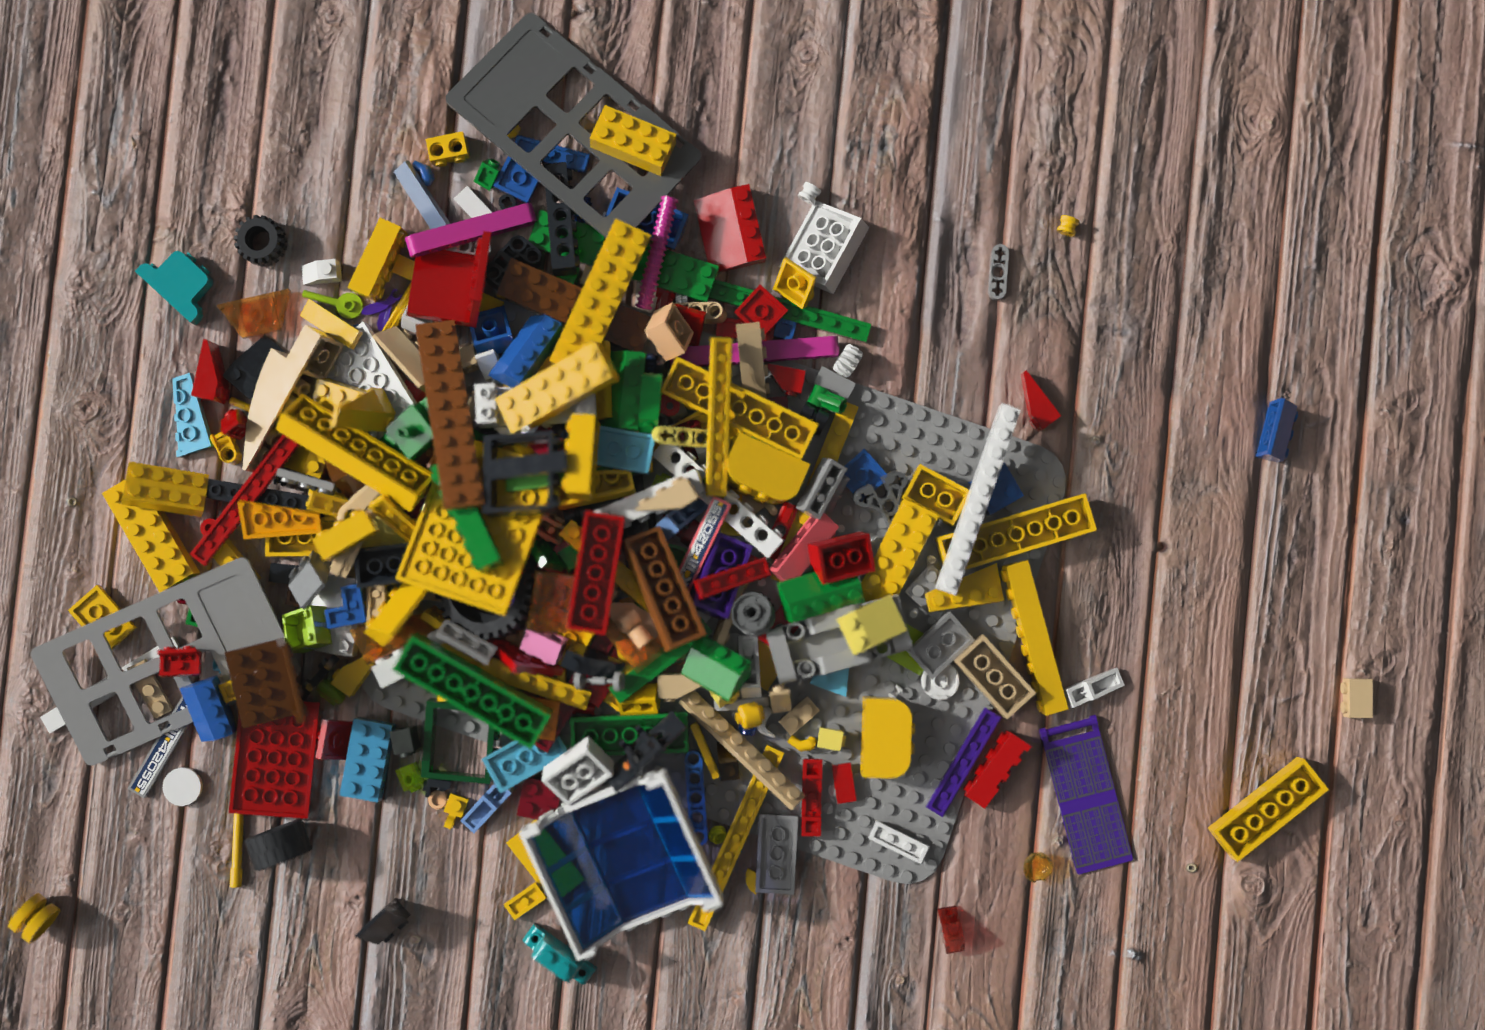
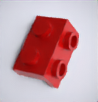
M184 646L183 649L164 647L163 650H157V654L160 656V677L201 675L202 652L195 646Z

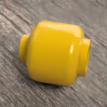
M753 701L741 704L738 707V712L735 713L737 724H741L744 729H750L762 724V721L765 720V713L762 705H758L757 702Z

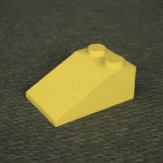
M891 595L837 619L853 655L907 631Z

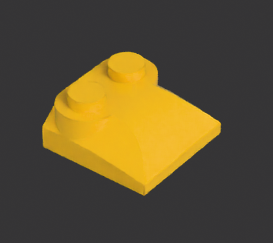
M785 257L773 290L801 309H804L814 297L813 288L817 277Z

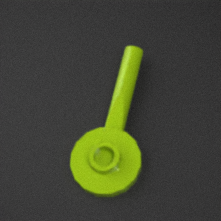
M303 290L302 293L304 298L336 306L337 312L345 319L357 318L363 309L361 298L354 293L342 294L338 299Z

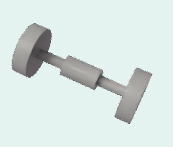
M575 672L574 687L575 689L583 690L586 682H592V684L596 685L613 683L614 691L622 692L625 685V676L623 672H615L613 679L594 676L586 678V675Z

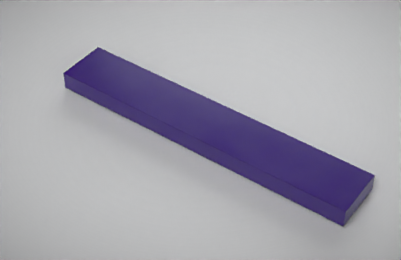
M985 707L983 708L925 806L926 808L941 817L944 816L1002 717Z

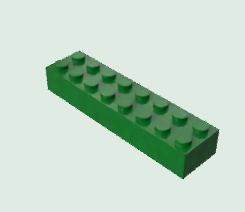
M417 631L410 637L392 669L529 749H532L554 711Z

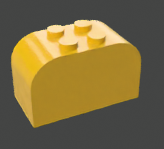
M738 432L730 443L727 460V484L737 489L736 492L740 495L747 496L748 494L754 497L753 500L758 503L779 505L798 493L810 464L742 432Z
M863 696L860 774L862 777L897 778L903 775L910 765L911 755H914V743L911 741V735H915V723L912 722L909 708L897 698Z

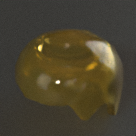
M1042 852L1031 853L1024 861V875L1033 883L1038 880L1045 881L1053 872V862L1048 855Z

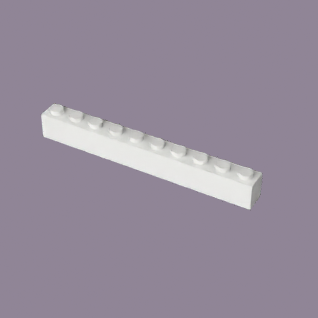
M1003 403L998 407L935 589L952 595L957 593L1021 411L1018 408Z

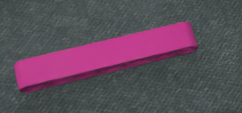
M525 203L415 233L405 237L410 256L415 258L477 241L478 238H482L483 231L491 232L492 237L534 225L537 218L532 203Z

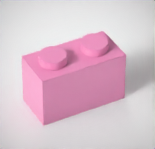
M533 623L527 628L520 649L530 656L542 659L547 664L555 665L562 659L569 639Z

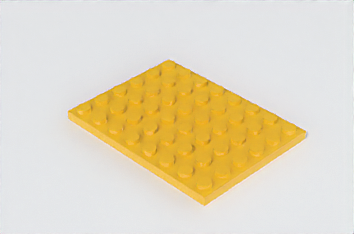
M474 440L483 491L484 443ZM498 448L497 459L524 456ZM506 479L497 480V508L548 504V488L508 493L506 491ZM432 482L395 579L507 616L544 514L489 518L483 514V506H479L478 508L504 561V564L482 574L473 568L470 561L473 558L470 553L465 551L462 544L465 541L462 535L459 536L455 530V519H451L448 512L444 511L443 501L438 493L441 489L438 484L435 485Z

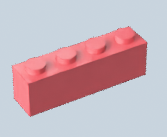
M825 512L820 520L809 517L769 567L770 572L780 581L801 576L811 566L807 544L833 538L839 526Z

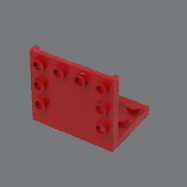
M483 231L482 238H478L475 255L441 250L416 257L406 316L439 322L455 320L457 325L476 328L491 232Z

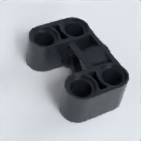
M520 235L513 236L486 266V281L497 291L511 258L536 269L542 264L541 251ZM522 244L523 248L518 250L514 248V245ZM532 255L538 257L536 261H530L528 258ZM494 271L498 273V276L492 278L489 274Z

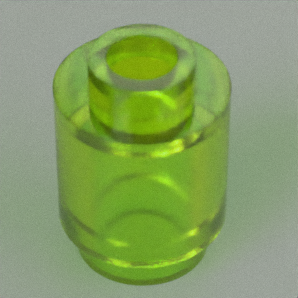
M325 678L316 690L322 698L333 706L336 704L340 705L346 698V695L331 684L333 680Z

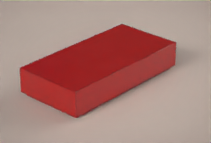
M851 762L831 765L837 804L857 801Z

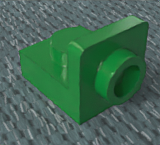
M495 159L482 161L473 182L491 191L503 166Z

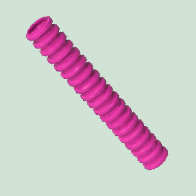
M661 196V208L658 209L660 213L657 214L658 220L655 221L657 225L654 226L655 232L652 233L654 237L651 238L653 242L650 244L651 250H648V253H650L647 256L648 262H645L647 266L644 268L645 274L642 275L644 277L641 280L642 286L640 285L639 287L641 291H638V294H640L637 297L638 303H635V306L646 310H652L651 304L654 303L652 299L655 298L654 292L657 291L655 287L658 286L656 282L659 280L658 274H661L659 270L662 268L661 262H664L662 259L665 257L664 251L667 250L665 245H668L667 239L670 237L668 233H671L669 229L672 227L671 221H674V218H672L675 215L674 209L677 208L675 204L678 203V200L669 196Z

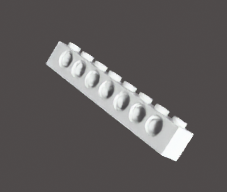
M661 444L653 453V457L676 477L686 473L685 471L688 466H694L695 469L699 470L702 479H706V466L704 464L699 466L694 462L696 457L689 451L684 453L680 449V445ZM675 453L681 455V460L678 463H672L671 457ZM732 489L729 492L727 491L723 500L738 505L739 511L735 515H731L728 512L725 521L769 559L784 542L781 539L783 535L776 528L771 530L767 526L769 522L761 515L756 517L752 513L754 509L748 503L742 504L737 499L740 496ZM703 492L701 499L709 506L713 496H706L705 492ZM746 517H751L754 521L750 528H746L743 525V520ZM760 530L768 532V538L764 541H760L757 537Z

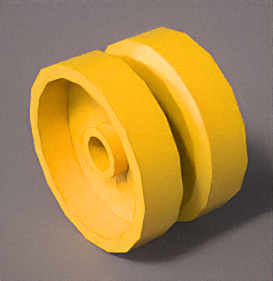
M36 893L18 909L10 920L8 928L14 933L22 932V939L32 944L53 924L60 913V909L53 903L46 905L47 899L40 893Z

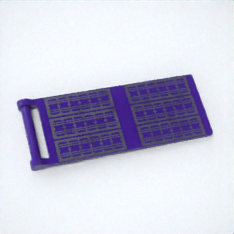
M1096 715L1049 729H1039L1076 873L1083 874L1132 861L1133 857ZM1087 726H1092L1093 729L1090 732L1051 742L1048 741V737Z

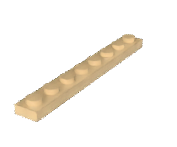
M695 690L687 693L679 701V704L791 811L806 796Z

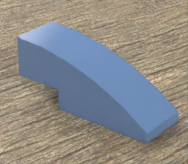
M494 783L460 821L475 834L517 787L513 786L500 794Z

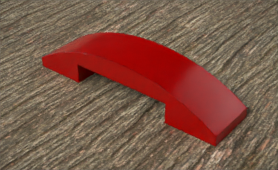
M803 759L802 792L806 796L802 799L801 836L821 837L823 759Z

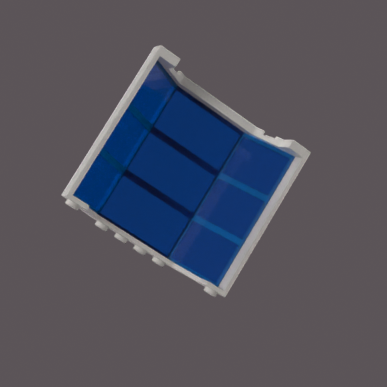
M666 769L658 773L654 770L645 772V775L638 774L618 793L614 791L610 784H606L589 791L569 806L563 802L561 807L555 810L556 812L550 810L540 816V820L525 825L519 832L577 961L593 958L600 945L624 930L627 932L632 931L637 925L642 923L644 925L650 924L655 918L660 916L662 918L668 917L673 911L678 909L683 911L689 908L690 905H703L702 909L705 912L707 910L715 911L723 903V894Z

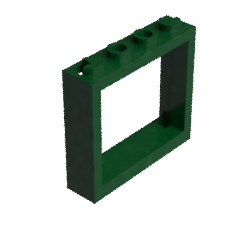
M429 698L426 701L421 778L491 784L493 779L486 767L485 775L433 770L437 708L461 709L447 701H437V698ZM488 726L486 756L499 749L496 748V741H499L500 732L491 726Z

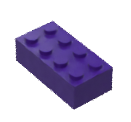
M719 532L696 580L747 563L753 546ZM694 584L690 597L697 611L716 619L724 620L729 617L739 587L699 599Z

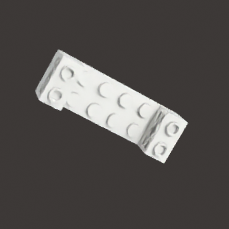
M495 383L475 384L476 423L479 428L508 427L495 399L512 388H497ZM596 393L540 425L567 424V421L571 420V414L595 415L597 418Z

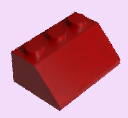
M855 532L807 544L810 563L822 584L875 571L869 533Z

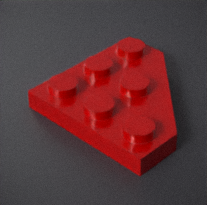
M493 638L486 641L497 647L494 655L498 656L501 662L506 664L510 671L515 674L528 673L533 676L543 674L548 677H553V675L562 676L564 668L558 663L555 665L547 664L542 659L530 656L518 647L510 645L511 642Z

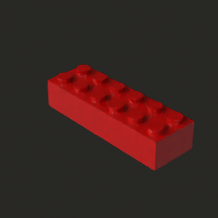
M585 511L566 629L606 635L625 517Z

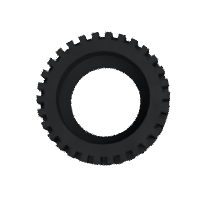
M528 556L516 589L515 599L508 610L507 616L487 614L476 606L435 593V599H441L442 601L437 604L438 609H445V612L441 614L444 619L451 618L450 622L481 639L507 637V635H513L517 630L525 628L523 624H528L532 621L529 615H536L538 611L533 608L534 605H541L542 600L537 599V595H543L544 589H538V584H544L543 578L537 577V574L542 573L541 567H535L534 565L538 563L537 560Z

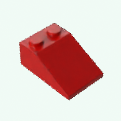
M203 339L191 396L225 404L226 400L229 399L230 390L228 389V380L222 376L225 368L218 344Z

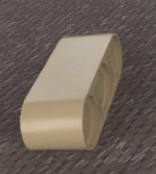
M717 302L675 303L706 312L704 324H720L727 318L726 310ZM720 309L719 315L714 317V311Z

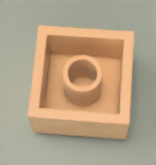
M673 302L655 310L645 329L648 339L652 340L657 347L658 353L666 361L685 353L694 333Z

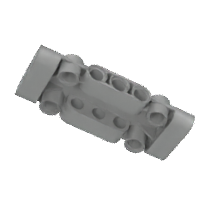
M898 594L891 595L907 629ZM873 600L776 627L766 632L780 685L913 649L908 629L883 641L888 646V650L884 654H880L876 649L877 645L853 655L837 619L877 601ZM796 625L802 630L801 635L798 637L792 636L790 631ZM805 663L812 666V672L808 675L803 674L801 671V666Z

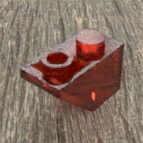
M957 906L937 908L946 954L965 951L964 934Z

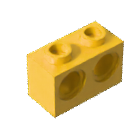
M463 131L426 139L429 159L433 166L443 167L453 161L455 163H462L470 158L466 135ZM456 145H462V149L459 152H454L453 149ZM437 149H443L442 155L435 156Z

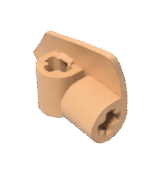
M611 603L609 617L621 632L627 633L638 649L643 648L659 636L648 612L634 603Z

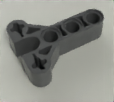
M892 471L880 477L886 489L884 496L878 497L873 486L866 484L854 491L852 497L855 504L861 507L869 506L879 511L888 528L899 508L902 489L907 484L906 475L899 471ZM895 476L900 477L898 480L899 484L893 483L896 480ZM861 494L866 495V497L864 498V502L859 500L861 498ZM887 501L892 502V508L889 511L884 509Z

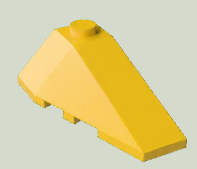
M369 388L367 393L358 394L356 399L347 400L337 405L334 410L331 426L387 432L385 428L395 420L396 412L383 388Z

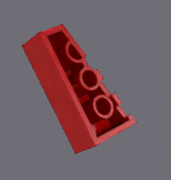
M1007 730L1005 733L1001 732L996 739L998 743L994 749L990 748L985 755L987 759L983 765H978L974 771L975 777L972 781L968 780L963 788L965 790L964 795L984 809L999 791L1000 786L998 784L1000 782L1004 783L1010 776L1011 770L1009 769L1017 766L1022 760L1021 753L1024 750L1028 752L1031 748L1030 745Z

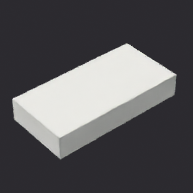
M468 186L453 198L471 218L492 213Z

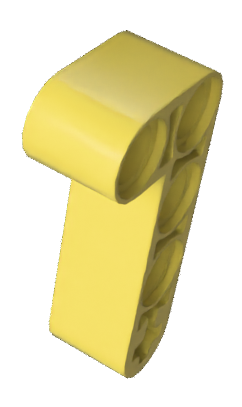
M657 426L652 431V439L659 444L707 448L708 430ZM680 432H684L685 438L682 442H680L678 439V435ZM660 433L671 434V438L660 437ZM699 433L703 434V441L701 443L697 441ZM730 437L728 438V454L730 448Z

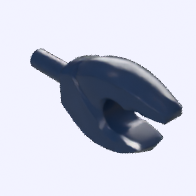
M649 353L646 358L645 372L653 374L657 370V356Z

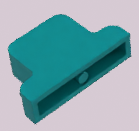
M175 251L159 268L153 263L141 264L135 272L182 316L194 325H197L203 319L202 308L197 303L213 286V279L209 276L211 272L205 266H199L195 263L197 259L191 253L184 254L180 251Z
M535 922L523 938V942L534 950L531 955L532 958L567 983L575 979L579 983L586 985L597 969L588 960L581 959L577 961L570 947ZM532 936H538L539 940L537 942L533 941ZM581 969L585 970L586 975L582 976L579 974V971Z

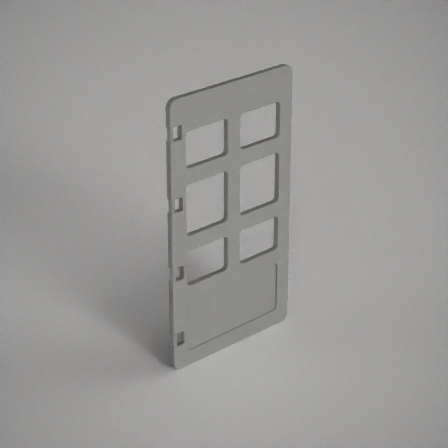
M237 558L32 649L31 657L86 764L90 766L96 765L193 722L187 707L155 722H148L131 688V684L159 672L160 656L124 671L105 636L106 631L141 616L144 617L160 650H163L164 647L183 649L184 646L177 648L174 645L158 613V609L176 600L184 599L202 633V638L184 646H195L202 653L210 651L225 682L231 680L224 652L279 638H284L285 640L284 631L247 558ZM85 640H90L108 675V679L83 689L64 654V650ZM293 653L294 658H291L292 666L296 665L299 675L301 673V666L295 653ZM190 676L174 677L179 689L193 683ZM116 692L134 726V731L116 739L108 740L90 702L109 693ZM236 700L228 702L229 705L231 706L235 704ZM169 721L171 726L162 730L159 724ZM114 744L116 750L107 754L105 748Z

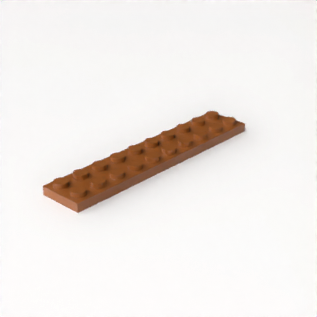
M455 320L415 324L444 511L483 506L484 497Z

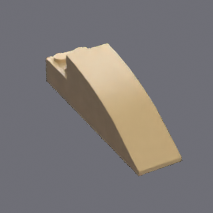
M305 325L289 354L271 348L257 381L247 419L243 469L245 471L253 472L281 437L282 433L276 430L281 413L302 394L311 399L313 398L317 378L327 377L344 344L326 332Z

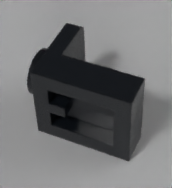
M425 779L423 783V791H426L425 797H430L432 787H435V790L438 791L450 789L453 781Z

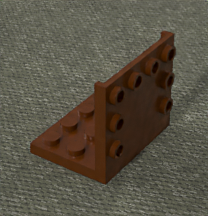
M279 638L224 652L243 728L294 715L298 724L306 722L304 716H308V712L303 699H300L303 696L301 685L296 684L295 678L299 677L296 665L292 666L291 658H294V654L289 642L286 643L284 638Z

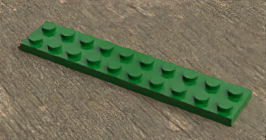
M539 210L529 242L540 251L551 254L548 215L546 211ZM561 217V218H559L558 220H559V221H563V220H565L566 218H565V217ZM576 221L577 232H574V238L578 239L579 250H575L576 256L579 255L581 264L593 267L606 238L592 226ZM564 234L561 235L559 238H566L568 235ZM650 244L647 245L631 280L641 282L644 279L642 275L645 274L644 268L647 266L645 262H648L647 256L650 254L648 253V250H651ZM670 250L664 251L665 257L662 258L664 262H661L662 268L659 270L661 274H658L659 280L656 282L658 283L656 288L697 301L708 302L719 266ZM564 252L561 255L566 256L569 252Z

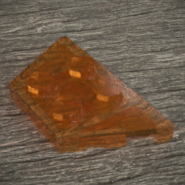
M285 289L217 304V308L226 316L227 320L243 339L282 330L291 290Z

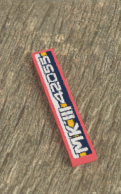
M713 496L679 567V572L689 594L732 505L717 496Z

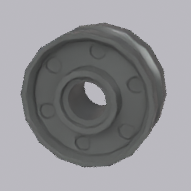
M755 592L746 593L735 601L732 608V620L735 626L744 634L752 637L761 636L773 626L775 610L773 605L762 594ZM757 611L756 616L750 618L751 613Z

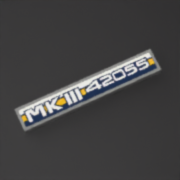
M183 696L173 713L187 707ZM167 721L163 729L171 726L169 721ZM190 724L157 738L127 789L142 798L147 797Z

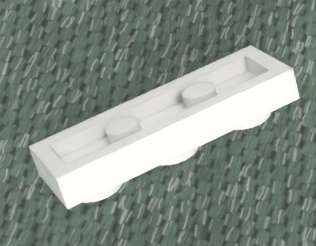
M877 820L868 836V839L919 864L922 863L929 848V845Z

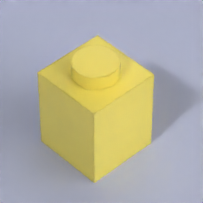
M820 726L816 746L840 751L846 742L843 730Z

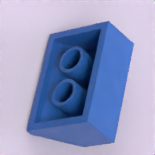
M1284 398L1269 402L1256 457L1277 463L1283 462L1288 457L1289 448L1287 446L1293 437V422H1296L1298 418L1297 405Z
M217 675L180 688L201 742L215 741L232 735L238 726L229 703L225 702L218 685L221 683Z

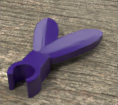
M398 289L392 290L391 295L386 301L369 304L361 311L364 315H373L380 312L377 321L379 331L383 330L389 320L392 306L400 301L403 296L400 294L399 298H395V293L398 292Z

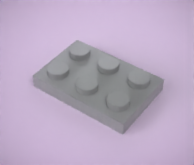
M280 468L277 470L276 476L282 477L281 481L295 485L301 482V487L313 490L319 487V492L335 495V492L342 493L331 482Z
M931 563L904 591L927 613L928 607L925 593L935 589L940 571ZM969 607L928 614L936 622L948 611L958 619Z
M948 611L912 645L913 649L906 651L931 679H934L975 639L955 616Z

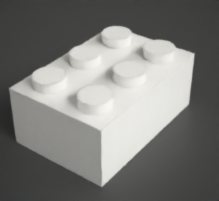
M588 736L546 765L543 769L542 782L569 806L613 775L614 761Z

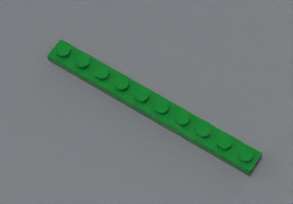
M715 280L709 299L739 307L754 290ZM775 297L788 309V312L782 319L859 342H867L871 328L870 323L810 306L801 309L789 300Z

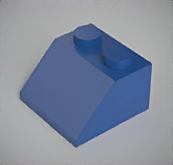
M504 306L479 312L476 328L470 327L477 354L492 349L497 354L505 352L514 340Z

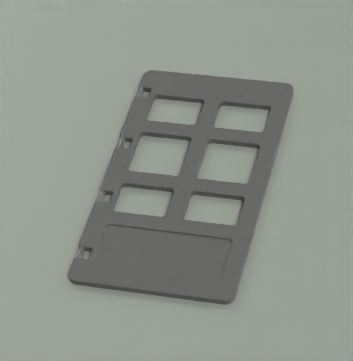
M534 13L526 14L446 95V102L453 110L605 238L615 218L637 228L662 202L661 196H667L701 160V153L696 147L681 137L678 132L648 107L640 103L630 92L601 68H598L589 58ZM543 29L551 34L548 38L540 33ZM587 65L595 70L592 75L584 69ZM572 69H577L595 86L569 113H565L546 96ZM605 96L612 98L632 116L676 134V139L683 146L678 148L675 145L661 176L649 172L646 176L642 177L624 161L590 148L591 134L579 123ZM631 102L639 107L636 112L628 106ZM534 108H538L557 125L530 153H527L508 137V134ZM568 135L573 137L600 160L573 189H569L541 165V162ZM609 172H614L633 189L607 217H602L584 201V198Z

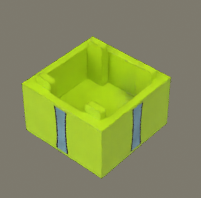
M310 605L305 609L301 608L281 615L285 642H289L293 653H306L332 644L330 629H327L324 612L327 609L326 606Z

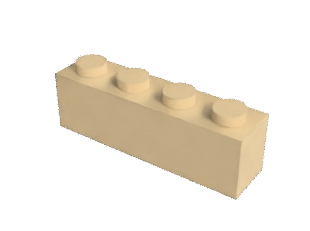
M759 322L736 324L742 387L767 399L766 394H770L769 383H765V377L768 376V366L763 363V359L767 358L766 347H762L761 341L765 340L764 328L760 329Z

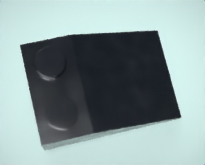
M263 335L239 356L222 375L251 401L271 348L287 353L266 335Z
M394 898L354 936L357 939L377 945L382 941L387 943L394 936L392 932L397 927L401 930L408 923L407 918L411 914Z

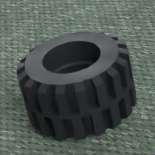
M253 215V218H245V223L243 221L239 223L241 227L235 230L238 234L234 235V240L237 241L234 245L238 249L237 252L244 259L254 265L258 264L265 267V264L271 266L273 261L275 263L280 261L278 259L279 256L283 258L285 254L282 252L287 250L285 243L288 240L284 236L286 235L285 231L278 223L264 215H261V217ZM267 231L270 236L268 245L262 250L255 251L252 246L254 236L259 232Z

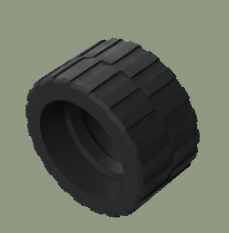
M302 819L285 823L245 840L255 871H262L312 850Z

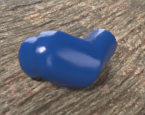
M415 160L412 166L417 172L421 173L425 186H431L432 181H434L432 169Z

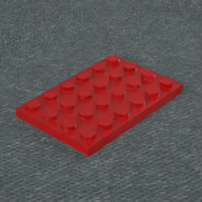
M304 701L308 716H304L306 722L299 724L294 715L243 728L240 715L238 716L228 813L308 819L320 702Z

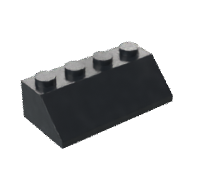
M409 543L361 548L355 558L357 588L404 583L395 578Z

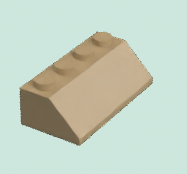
M397 326L375 333L372 336L373 339L415 385L425 392L418 342L414 343L411 340L413 336L406 329L401 330Z

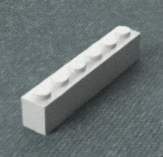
M694 469L593 512L625 517V529L632 526L631 522L635 520L642 522L649 519V515L654 512L659 515L668 511L667 509L636 511L635 508L640 506L638 502L644 498L649 497L651 499L656 496L655 492L665 486L667 489L672 486V481L680 476L683 478L689 477L700 497L703 496L706 487L699 470Z

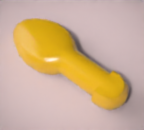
M234 397L229 399L230 404L249 413L250 404Z

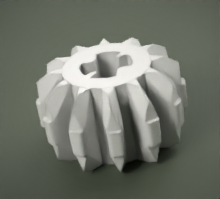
M848 344L836 360L833 370L845 378L849 377L860 362L863 352L856 346Z

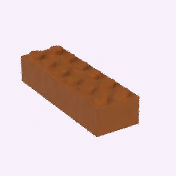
M658 526L624 539L621 543V548L665 652L705 636L706 632L661 527Z

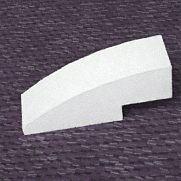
M1114 668L1063 689L1068 708H1075L1125 685L1118 668Z

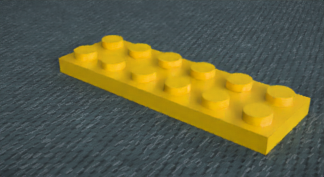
M906 497L903 498L874 556L875 571L866 573L861 582L865 600L863 603L884 598L888 595H899L939 517V513Z

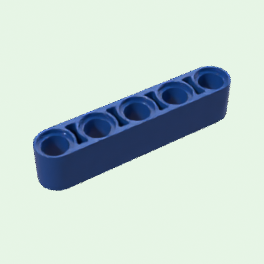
M691 749L685 755L688 817L694 832H702L704 834V839L699 841L700 845L703 846L707 842L708 837L703 757L699 750ZM690 754H697L699 761L695 764L691 763L688 760V756ZM697 773L701 779L699 782L693 783L689 778L690 775ZM699 793L702 799L699 802H694L691 799V795ZM695 812H700L703 815V819L697 822L693 820L692 815Z

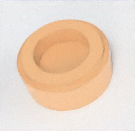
M434 790L428 798L429 805L437 810L444 808L448 801V795L445 791Z

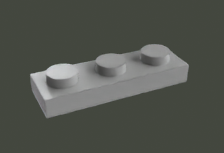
M447 619L435 636L485 665L490 662L497 651V647Z

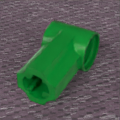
M816 384L807 400V403L817 408H825L840 415L847 407L846 398L831 393L828 389Z

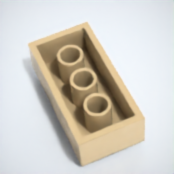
M982 634L953 660L1006 719L1036 694Z

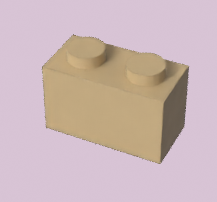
M1343 678L1340 686L1341 693L1343 694V702H1341L1340 706L1343 716L1348 718H1373V679Z

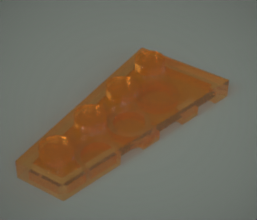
M422 614L409 616L394 637L384 646H381L364 633L366 626L349 630V633L366 664L369 665L405 647L410 637L416 631L426 637L438 629L421 619Z

